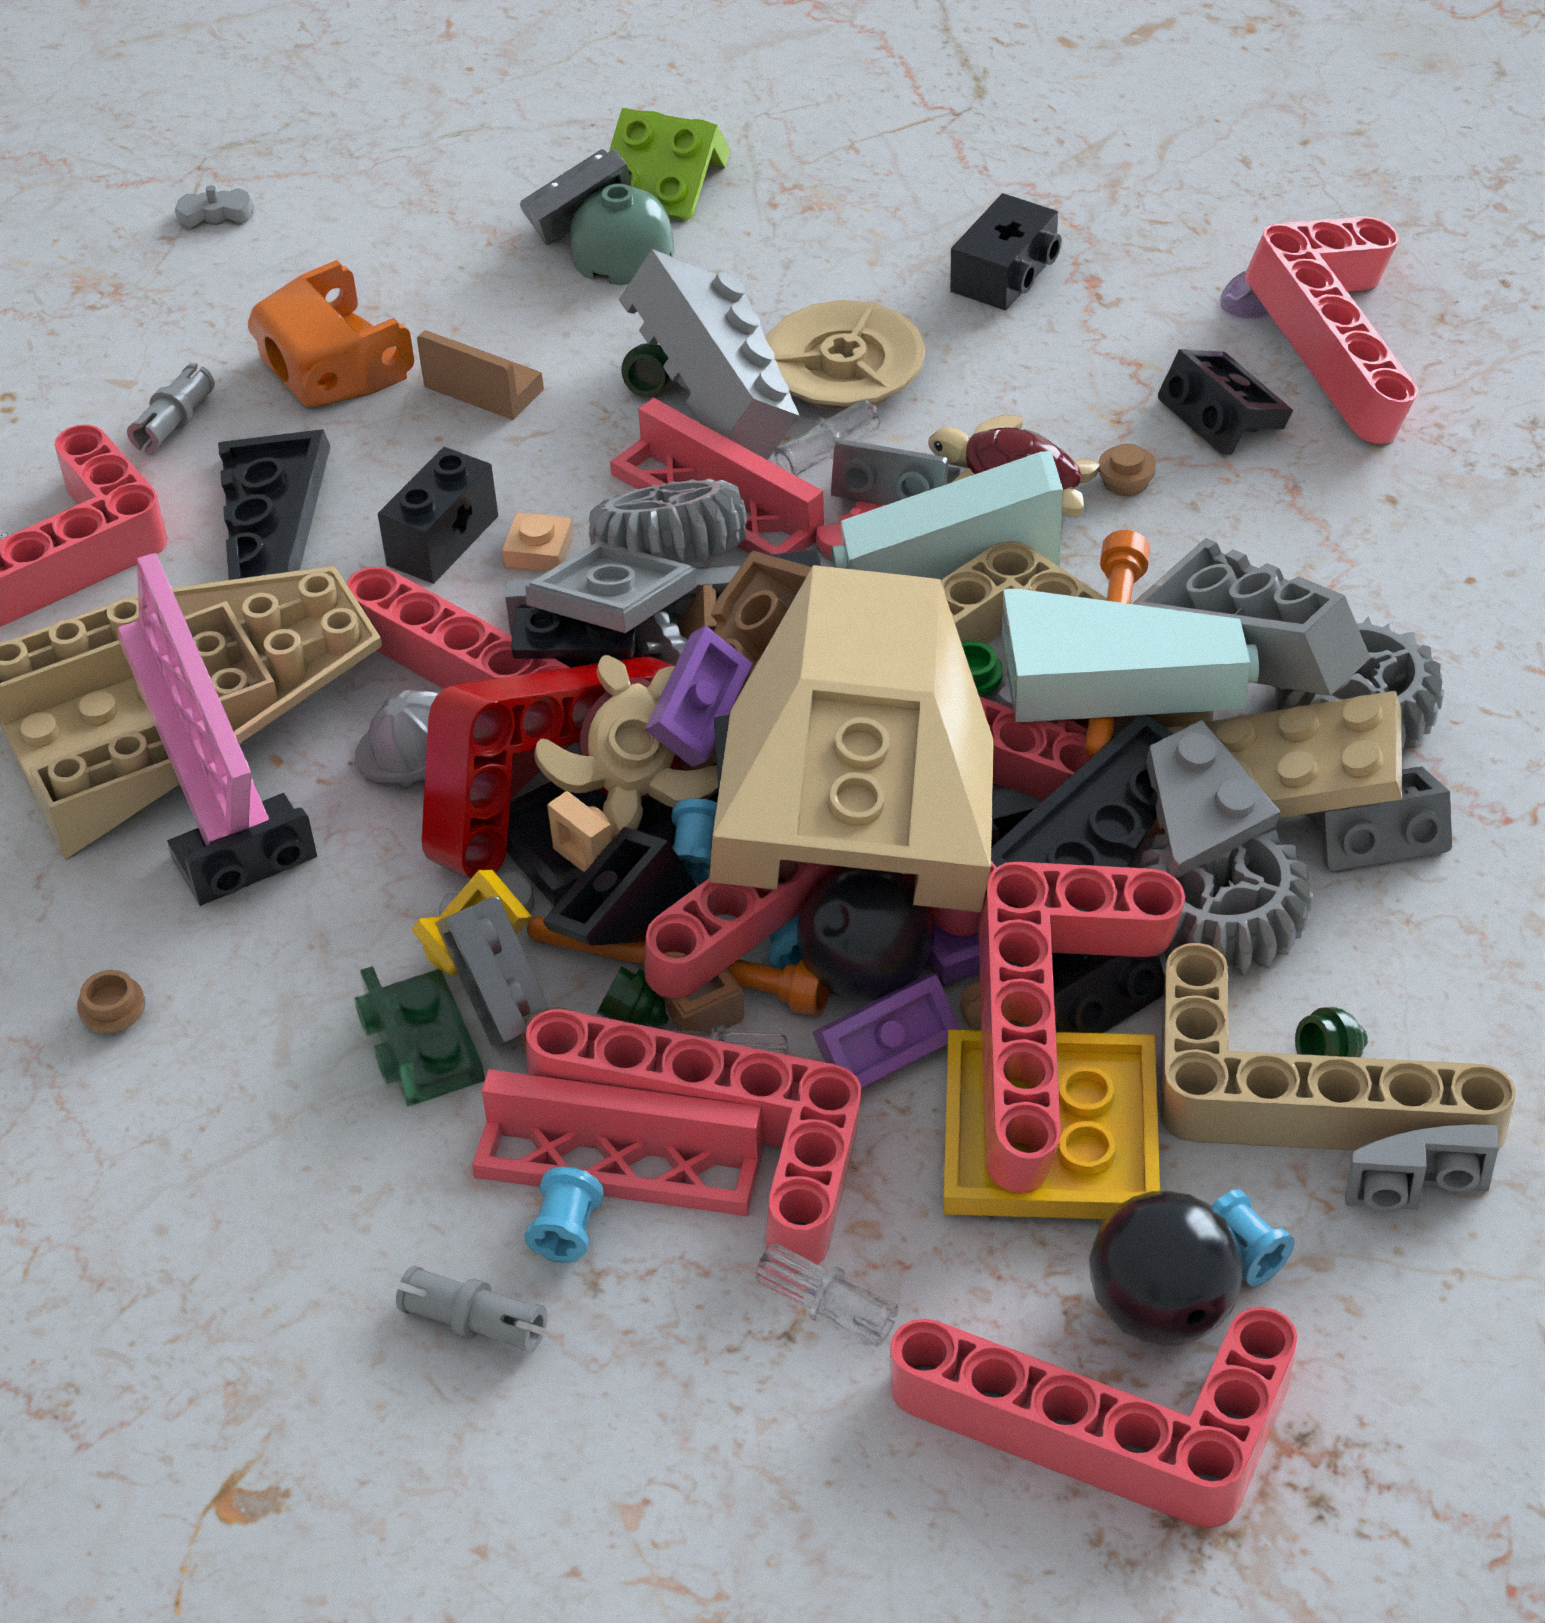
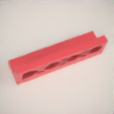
M654 397L638 408L641 439L610 461L611 475L635 489L651 487L653 484H667L672 481L683 482L691 479L701 481L709 478L714 481L724 480L737 486L740 498L744 501L745 510L751 513V516L746 518V538L737 547L749 554L752 550L767 555L804 551L816 542V530L818 527L824 526L823 490ZM652 457L666 465L667 469L641 470L636 466L647 458ZM780 531L790 535L778 547L759 537V533Z
M488 1069L481 1091L487 1121L472 1164L474 1178L539 1187L546 1171L554 1167H569L562 1159V1156L580 1146L597 1148L605 1159L588 1169L580 1170L588 1172L598 1179L603 1186V1196L748 1216L764 1151L761 1106ZM502 1135L531 1139L538 1148L519 1160L495 1157ZM646 1156L665 1158L673 1169L655 1179L637 1177L629 1166ZM715 1165L741 1168L736 1190L707 1187L697 1175Z

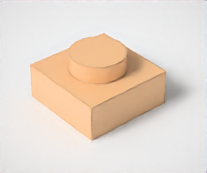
M516 512L502 549L504 568L548 572L565 562L574 536L572 518Z
M566 791L547 804L553 849L581 871L585 872L612 841L614 830L609 819L600 809L594 806H586Z

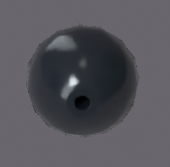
M840 867L822 878L805 898L797 921V948L804 966L831 994L851 1001L876 1000L917 979L926 968L934 946V917L929 907L913 905L915 886L901 873Z
M1150 1191L1134 1196L1116 1207L1101 1223L1089 1257L1090 1280L1095 1298L1107 1316L1124 1333L1142 1341L1158 1345H1182L1198 1340L1216 1329L1232 1312L1238 1299L1243 1279V1256L1236 1235L1227 1221L1208 1203L1189 1194L1173 1191Z

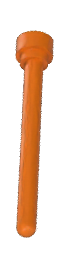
M1118 530L1106 536L1102 543L1100 567L1109 580L1106 601L1131 604L1133 584L1147 572L1150 544L1143 535L1135 531ZM1115 717L1089 718L1085 750L1090 757H1093L1112 740Z
M536 916L527 924V934L535 942L644 965L645 942L591 946L548 930L543 923L545 918L543 916ZM676 951L665 953L666 956L672 958L686 956L684 953ZM738 959L728 967L740 987L776 994L781 1003L789 1004L791 1012L820 1017L826 1007L830 992L804 966L802 960L798 965L788 963L784 969Z

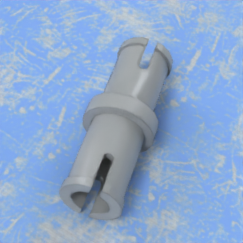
M188 364L169 387H161L151 396L149 408L136 421L131 423L127 429L130 442L138 450H141L151 438L152 440L145 447V453H154L174 429H182L192 419L193 409L206 395L213 391L215 386L212 374L205 367L202 366L191 378L190 376L197 370L198 364Z
M411 1266L400 1281L427 1291L426 1296L422 1297L398 1289L396 1305L401 1312L417 1314L451 1325L452 1332L455 1335L472 1339L479 1334L520 1347L521 1350L526 1352H533L542 1340L543 1335L516 1326V1323L520 1320L546 1328L547 1309L539 1304L533 1305L492 1292L491 1286L487 1282L474 1278L463 1283L425 1271L418 1266Z

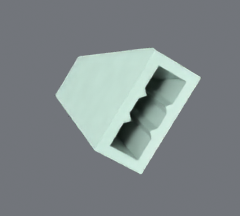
M1039 452L840 521L841 545L831 547L832 566L835 568L942 580L991 546L1011 541L1031 547L1060 567L1063 488L1052 452Z
M1003 589L1002 640L1015 723L1245 709L1248 683H1256L1258 681L1259 659L1257 647L1255 644L1246 645L1241 621L1238 618L1023 589Z

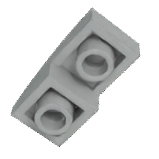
M1453 1125L1419 1129L1393 1135L1353 1151L1345 1193L1346 1205L1371 1207L1381 1211L1396 1209L1418 1210L1423 1187L1443 1188L1453 1192L1467 1190L1489 1191L1499 1149L1497 1125Z

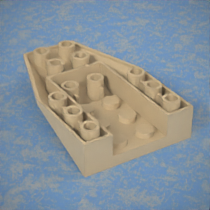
M817 565L812 566L730 711L712 836L710 883L777 890L780 860L915 874L913 905L972 912L982 911L991 869L993 737L940 579Z
M336 566L171 588L239 744L382 647L381 637ZM138 594L117 600L112 604L73 618L61 620L53 625L23 636L0 642V728L65 860L180 784L118 640V627L139 621Z

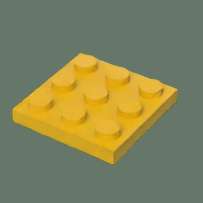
M948 1029L943 1215L1106 1219L1116 1207L1130 1198L1150 1191H1160L1155 1035L1056 1032L1061 1130L1059 1143L1048 1177L1042 1186L1032 1192L1014 1193L1006 1191L995 1184L989 1176L986 1166L982 1030ZM1009 1081L1010 1084L1017 1088L1032 1089L1031 1086L1024 1082ZM1010 1143L1018 1151L1025 1153L1035 1152L1033 1148L1026 1144Z

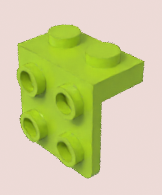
M628 108L621 109L609 152L616 149L626 162L631 185L651 193L666 209L670 219L687 221L693 217L708 165L725 168L730 154V148L717 124L701 119L690 120L664 115L655 111H639Z

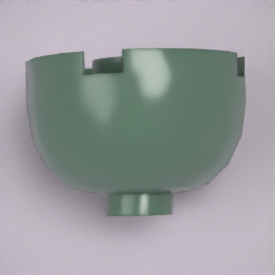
M612 184L595 191L579 204L570 224L569 240L574 267L584 277L594 280L593 272L600 275H609L610 284H629L651 249L671 257L674 254L673 232L666 209L651 193L633 186Z

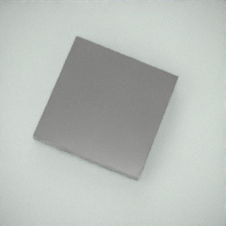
M598 541L526 585V603L531 607L626 633L696 588V568L642 552L636 554L629 553L627 548H611L608 543Z

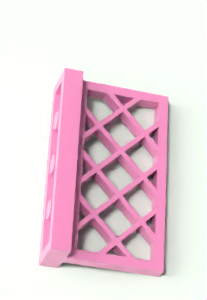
M156 553L137 558L139 621L118 627V640L207 846L269 820V817L251 778V770Z

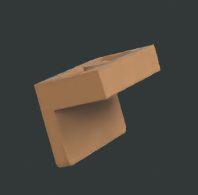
M426 330L417 337L424 387L511 420H514L544 390L542 372Z

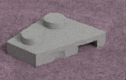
M1203 720L1149 747L1146 764L1151 787L1156 790L1158 795L1156 812L1160 829H1165L1169 848L1167 865L1169 873L1173 877L1178 878L1276 827L1281 811Z

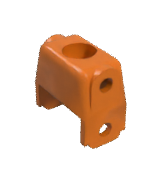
M338 260L306 272L275 291L253 307L248 319V329L257 341L261 359L303 405L310 408L378 392L407 379L406 372L414 365L411 335L403 324L398 323L395 318L373 326L365 319L353 313L358 306L354 276ZM339 288L340 293L338 297L332 302H327L325 298L328 292Z

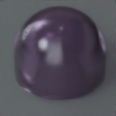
M1246 271L1234 277L1223 290L1221 307L1227 313L1244 319H1258L1269 315L1266 308L1248 285L1245 278ZM1246 294L1240 299L1235 300L1238 296Z

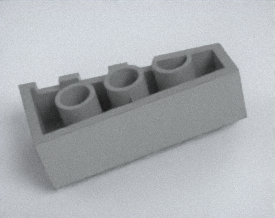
M651 249L619 298L620 303L627 313H639L644 321L639 329L640 333L648 345L656 346L659 343L667 355L668 360L663 368L672 381L677 382L682 388L691 393L686 402L698 421L768 460L800 415L789 393L790 388L783 379L774 359L775 354L769 347L759 325L760 320L754 313L747 298L745 286L740 280L729 273L719 272L715 274Z
M1207 538L1132 603L1134 605L1240 619L1246 645L1255 644L1257 647L1259 659L1257 684L1331 696L1334 692L1344 688L1350 681V677L1371 658L1345 595L1299 576L1290 581L1286 580L1280 568L1268 563L1260 568L1252 566L1246 554L1234 549L1227 554L1221 553L1217 542Z

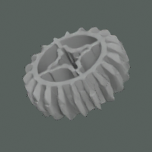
M709 478L696 481L691 479L683 482L672 481L661 485L653 484L651 487L633 489L632 492L616 494L613 499L603 500L590 511V531L588 533L591 545L601 541L608 543L611 548H627L629 553L636 554L642 552L688 564L703 562L706 558L721 556L725 551L733 550L746 538L745 524L747 523L744 501L740 498L737 486L724 480L714 481Z
M1369 616L1363 623L1356 624L1371 658L1350 677V681L1344 688L1329 696L1275 687L1274 703L1276 710L1396 691L1401 707L1402 748L1404 746L1417 748L1423 735L1431 733L1432 726L1437 721L1438 709L1442 707L1444 696L1442 674L1440 672L1441 664L1433 661L1431 647L1417 645L1415 632L1397 634L1393 622L1384 627L1372 625Z
M1272 830L1260 834L1176 878L1183 887L1185 901L1172 942L1164 951L1166 960L1177 947L1189 943H1201L1219 950L1225 957L1227 966L1233 965L1244 975L1251 966V961L1269 968L1276 954L1289 955L1291 947L1295 944V939L1301 938L1303 931L1307 927L1308 914L1311 911L1313 892L1310 891L1311 883H1309L1310 876L1307 871V863L1298 861L1295 845H1280L1277 830ZM1156 834L1150 850L1142 852L1137 868L1156 869L1170 874L1167 865L1169 848L1166 835ZM1143 911V912L1146 913V914L1153 915V914L1150 913V912H1145V911Z

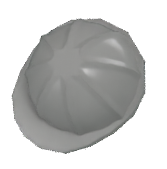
M407 689L399 695L384 701L383 706L371 720L369 730L361 738L355 751V764L366 779L378 782H398L403 787H409L415 781L425 780L428 716L431 704L439 693Z

